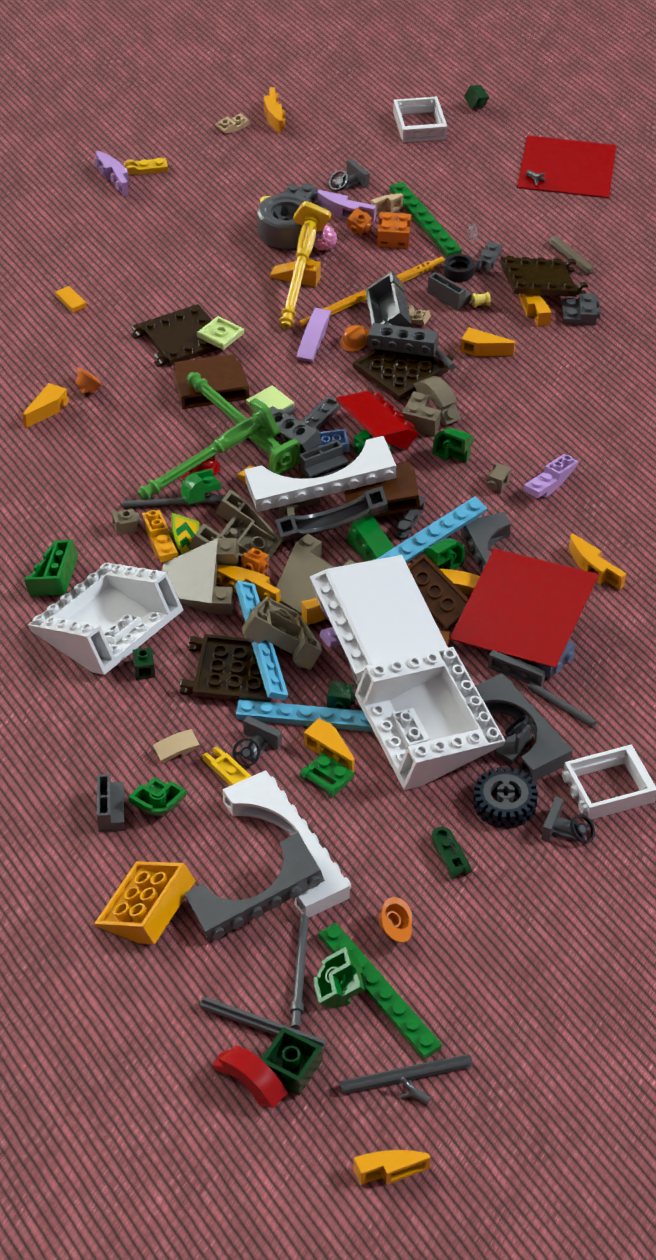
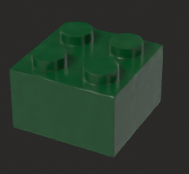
M283 1027L261 1060L276 1074L285 1089L300 1096L322 1063L323 1047Z

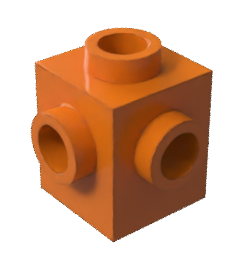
M356 208L348 217L346 227L354 234L362 237L365 232L368 233L372 228V217L368 213Z
M252 548L243 554L241 558L242 568L264 575L269 567V563H267L269 555L259 549Z

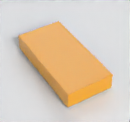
M70 286L55 291L56 297L72 313L87 307L86 302Z

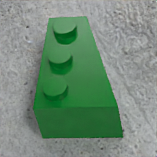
M372 514L353 522L346 539L350 546L365 561L375 560L394 548Z
M55 540L44 553V559L40 564H36L33 567V573L24 579L30 596L64 595L67 592L78 559V553L73 540Z

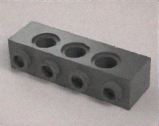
M373 323L368 334V346L371 349L434 357L439 345V331Z
M274 406L269 408L280 430L278 435L273 436L283 443L296 439L301 443V453L317 448L323 443L320 438L321 434L315 427L311 428L304 421L297 420L293 415L286 414L282 409H277Z

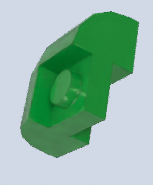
M446 428L435 435L432 454L446 460L454 457L467 463L470 459L474 436L459 429Z
M213 469L195 472L186 476L181 483L180 495L188 504L205 500V493L220 490L221 482L213 476Z
M449 538L429 546L423 551V554L439 569L454 570L464 564L465 547L459 541Z
M154 777L145 786L141 784L128 796L130 804L149 815L163 816L171 812L186 798L187 790L172 781L166 784Z
M347 947L325 958L322 961L323 965L319 969L317 977H314L318 1002L325 1007L337 1008L351 1004L350 998L365 990L362 976L365 974L354 953Z

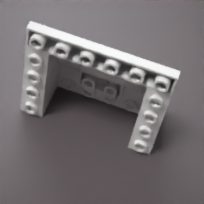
M402 555L329 568L310 576L315 597L322 611L326 612L349 661L357 686L366 666L448 648Z
M104 563L100 566L99 570L88 575L86 580L75 585L72 591L62 595L59 601L48 606L45 612L35 616L33 621L28 624L31 632L89 671L105 675L131 654L132 650L137 649L180 614L183 608L167 572Z
M454 647L365 667L355 696L404 790L423 786L504 745L505 739Z

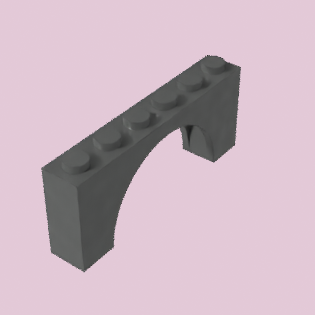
M381 486L365 491L359 498L330 510L304 516L292 514L275 521L283 544L301 539L307 533L312 536L353 523L370 514L375 516L389 510L385 493Z
M505 512L479 517L461 529V537L463 540H466L469 552L473 553L476 565H479L481 568V574L490 557V548L498 541L510 537L511 523Z
M503 673L475 686L490 713L507 714L517 719L524 715L529 717L527 724L531 726L530 730L534 734L536 743L529 752L521 756L519 770L527 773L526 778L530 776L533 779L532 782L564 767L565 762L571 761L572 749L570 745L561 739L559 733L552 729L547 720L536 711L534 705L525 699L523 693L519 692L512 681L507 679Z
M299 833L279 842L283 851L281 872L275 882L261 894L244 900H229L213 894L204 883L185 892V896L210 942L222 938L226 933L242 927L250 920L261 917L265 912L278 908L282 903L291 898L298 897L304 891L315 888L325 881L319 866Z

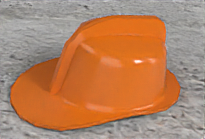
M361 325L349 326L340 339V346L350 352L363 349L368 345L370 330L365 329Z
M77 367L78 375L75 383L80 387V392L83 394L86 392L95 393L102 385L100 380L87 370Z
M388 898L384 902L379 914V925L385 934L394 941L400 943L407 942L412 934L411 909L400 898Z

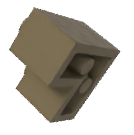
M413 392L402 412L405 416L403 419L411 422L418 433L435 437L440 427L441 410L429 407L430 395Z

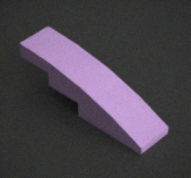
M314 309L305 329L296 356L297 360L314 362L321 340L323 341L331 315L330 310Z

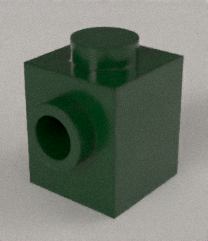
M481 85L469 86L464 95L472 109L484 108L490 98Z
M152 647L132 650L136 680L155 678Z
M331 681L327 694V707L351 710L352 705H355L357 701L354 693L355 685Z

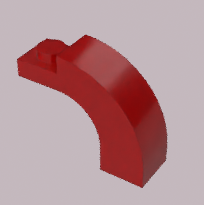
M235 1045L231 1050L221 1052L217 1060L211 1064L215 1072L229 1074L239 1079L250 1090L260 1106L274 1108L288 1093L276 1074L260 1058L243 1047Z

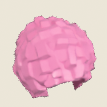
M326 225L322 231L316 232L314 246L318 250H331L336 245L337 234L330 226Z

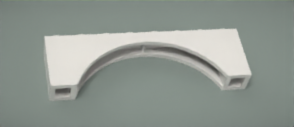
M384 436L366 440L362 452L350 465L338 472L323 477L310 479L289 478L273 473L262 465L244 470L246 484L257 512L397 478L396 464Z
M265 770L223 789V803L232 816H248L263 819L281 827L291 836L299 833L325 880L317 887L310 888L295 898V905L302 915L310 918L350 899L351 883L349 879L343 877L340 873L338 864L332 862L327 849L321 847L316 834L311 833L308 829L305 819L300 818L296 807L289 803L286 793L278 788L273 776L270 777Z

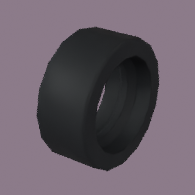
M453 254L445 259L444 275L447 279L455 282H465L473 277L475 264L471 257L464 254ZM461 266V267H464V268H466V269L458 270V269H454V268H452V267Z

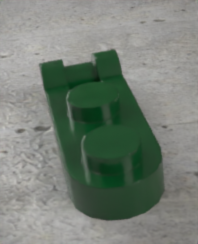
M446 827L435 828L432 832L431 841L445 865L450 879L457 878L462 873L464 875L471 873V866L451 830ZM459 862L460 866L455 867L454 864Z

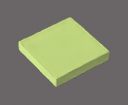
M217 316L197 332V337L224 350L244 334V329Z
M273 385L246 399V405L250 408V401L254 398L262 401L269 408L274 406L277 409L285 410L292 405L294 406V402Z

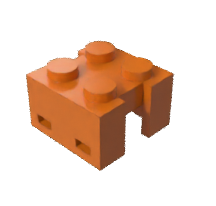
M380 212L377 247L409 249L411 214Z

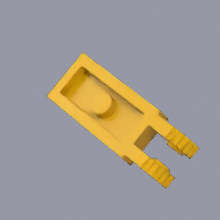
M166 158L143 159L136 162L129 160L124 163L128 175L168 172Z
M218 746L212 748V752L217 758L216 760L207 752L202 755L204 762L229 786L252 777Z

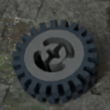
M497 767L496 773L493 769L488 770V775L484 772L482 778H478L477 784L474 786L473 802L477 815H481L483 821L488 819L489 825H493L494 821L497 822L496 827L501 828L502 823H505V828H510V823H513L515 828L519 827V821L523 825L527 819L530 820L532 814L536 812L538 789H536V783H532L533 779L530 776L526 778L527 773L522 772L518 775L519 769L514 768V771L510 772V767H506L505 772H502L501 767ZM495 793H497L496 800L492 797ZM516 795L519 799L514 802V797Z

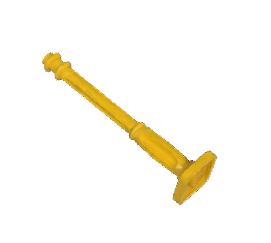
M307 201L299 206L293 216V221L301 225L302 229L298 239L297 253L295 255L297 260L286 305L281 311L283 317L279 319V323L284 329H289L294 325L293 318L296 317V302L305 265L309 260V255L314 245L316 232L323 230L332 215L329 210Z

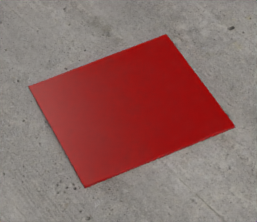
M527 135L517 188L609 198L616 145ZM527 170L537 174L545 173V176H543L545 181L538 180V186H535L534 179L526 175Z
M494 548L449 639L556 668L599 574Z

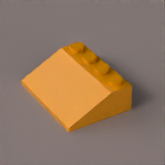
M136 861L94 924L98 928L138 944L155 945L186 897L185 892L192 888L195 879L185 863Z

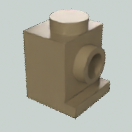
M495 462L493 464V471H490L487 476L488 489L501 494L510 481L511 468Z
M133 509L119 512L111 510L112 524L117 536L138 531V523H140L138 512L134 513Z

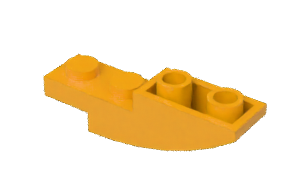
M269 87V96H264V113L269 124L278 133H282V127H285V110H282V104H279L278 93H275V87Z
M151 510L147 513H142L152 549L160 563L178 557V552L169 535V529L161 511Z
M572 533L570 535L569 551L577 565L582 570L599 574L596 581L598 584L601 585L606 581L618 590H621L625 585L627 573L601 558L602 551Z
M218 565L217 584L224 587H232L233 592L237 593L235 584L238 580L255 584L259 599L264 600L266 597H269L281 603L280 589L270 585V577L242 567Z

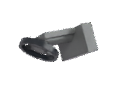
M351 158L347 160V173L343 170L333 173L329 179V186L334 191L347 190L359 184L366 188L369 186L370 173ZM344 173L342 177L333 179L336 175ZM332 182L335 183L339 188H333Z
M527 715L520 717L506 729L505 734L507 738L504 745L495 750L496 757L511 765L534 739V735L530 733L531 726L527 724L529 721Z
M247 716L243 720V733L250 738L239 740L233 747L232 755L233 759L240 766L250 767L259 760V757L268 746L278 750L282 745V731ZM247 741L239 752H236L238 745ZM236 756L249 759L251 763L241 764Z
M555 797L543 826L541 840L549 842L553 834L575 842L588 843L592 841L595 836V828L592 821L583 814L576 815L571 820L560 817L564 799ZM576 818H582L588 824L578 823L575 820ZM590 827L591 836L588 840H585L587 828Z

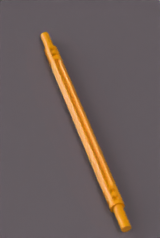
M441 256L435 260L426 261L396 276L404 283L444 263L445 259ZM364 289L322 309L330 310L331 315L366 300V290ZM311 316L300 320V327L307 325Z

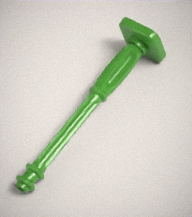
M198 372L188 374L186 378L188 385L194 386L196 392H201L236 424L247 419L211 388L205 378L201 379V375ZM259 429L249 437L258 447L270 455L269 471L282 475L298 465L301 443L296 439H291L280 445L263 429Z
M257 398L252 399L250 406L254 414H252L251 418L235 425L218 439H215L209 447L160 478L149 480V484L145 487L141 485L140 490L137 491L142 500L151 499L153 494H160V490L212 456L223 453L225 450L243 442L259 429L265 430L272 436L278 435L280 430L269 407Z

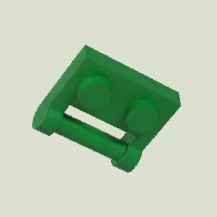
M322 752L308 767H304L301 770L300 777L304 780H310L327 791L326 793L329 796L334 797L354 778V772ZM317 775L321 776L322 778H324V779L327 780L328 782L324 781L323 779H321V778L318 777Z

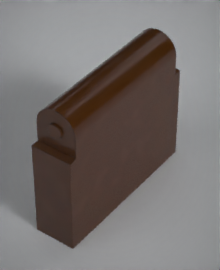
M234 353L173 363L174 386L182 409L214 405L201 392H196L194 386L188 385L186 378L191 372H198L201 375V379L205 378L208 385L227 402L249 398V385L241 362L236 360Z
M410 461L397 463V478L344 491L346 503L359 498L365 491L382 486L389 511L373 517L421 509L415 469L410 466Z

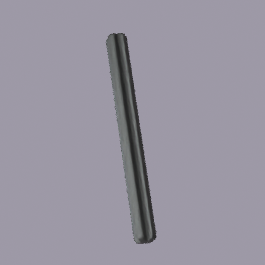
M203 997L201 1001V1009L277 1036L281 1029L285 1027L322 1046L323 1050L326 1046V1040L211 998Z
M464 1054L341 1080L340 1090L342 1094L399 1083L402 1082L400 1080L401 1077L408 1081L472 1067V1058L470 1054Z

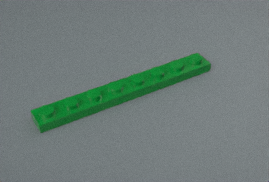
M404 182L389 185V191L392 194H403V207L411 214V217L446 257L453 254H462L460 246Z
M337 923L318 933V938L332 954L344 947L349 948L354 953L365 974L362 976L365 993L423 1060L442 1049L441 1042Z

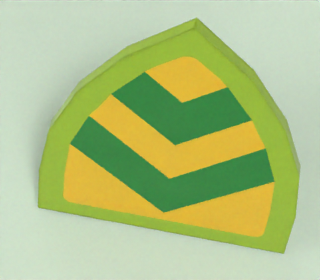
M171 513L172 530L169 531V535L171 538L174 537L176 548L182 554H185L192 550L189 548V545L199 530V521Z

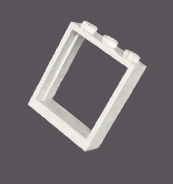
M438 97L394 100L393 114L402 143L447 139V124ZM433 112L437 123L405 126L401 114Z
M632 744L567 761L564 764V771H562L563 781L569 785L571 796L576 798L580 812L584 813L590 820L655 802L656 786ZM625 764L640 791L592 804L577 776Z

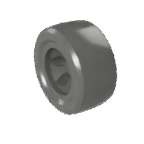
M278 194L262 201L257 210V231L260 239L265 244L278 249L297 248L302 226L293 221V216L303 202L310 201L294 194Z

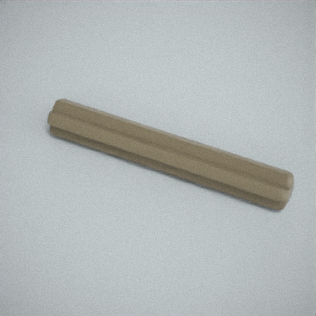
M557 236L550 237L549 243L567 258L575 259L576 265L587 274L594 272L592 264Z

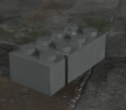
M392 271L365 289L372 324L380 323L403 327L412 325L403 282Z

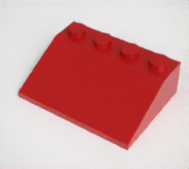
M364 391L340 396L335 399L374 438L384 436L388 444L408 450L419 434L414 429L415 426L411 422L404 420L405 416L399 411H395L393 409L394 406L388 401L385 402L383 400L384 396L378 392Z

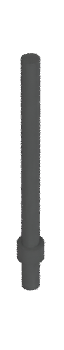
M209 494V496H205V500L192 504L210 503V505H216L222 501L225 495ZM182 498L123 501V508L186 505L188 503Z
M305 915L300 917L293 1002L290 1005V1013L292 1014L291 1028L296 1030L300 1029L301 1015L304 1011L302 995L309 919Z

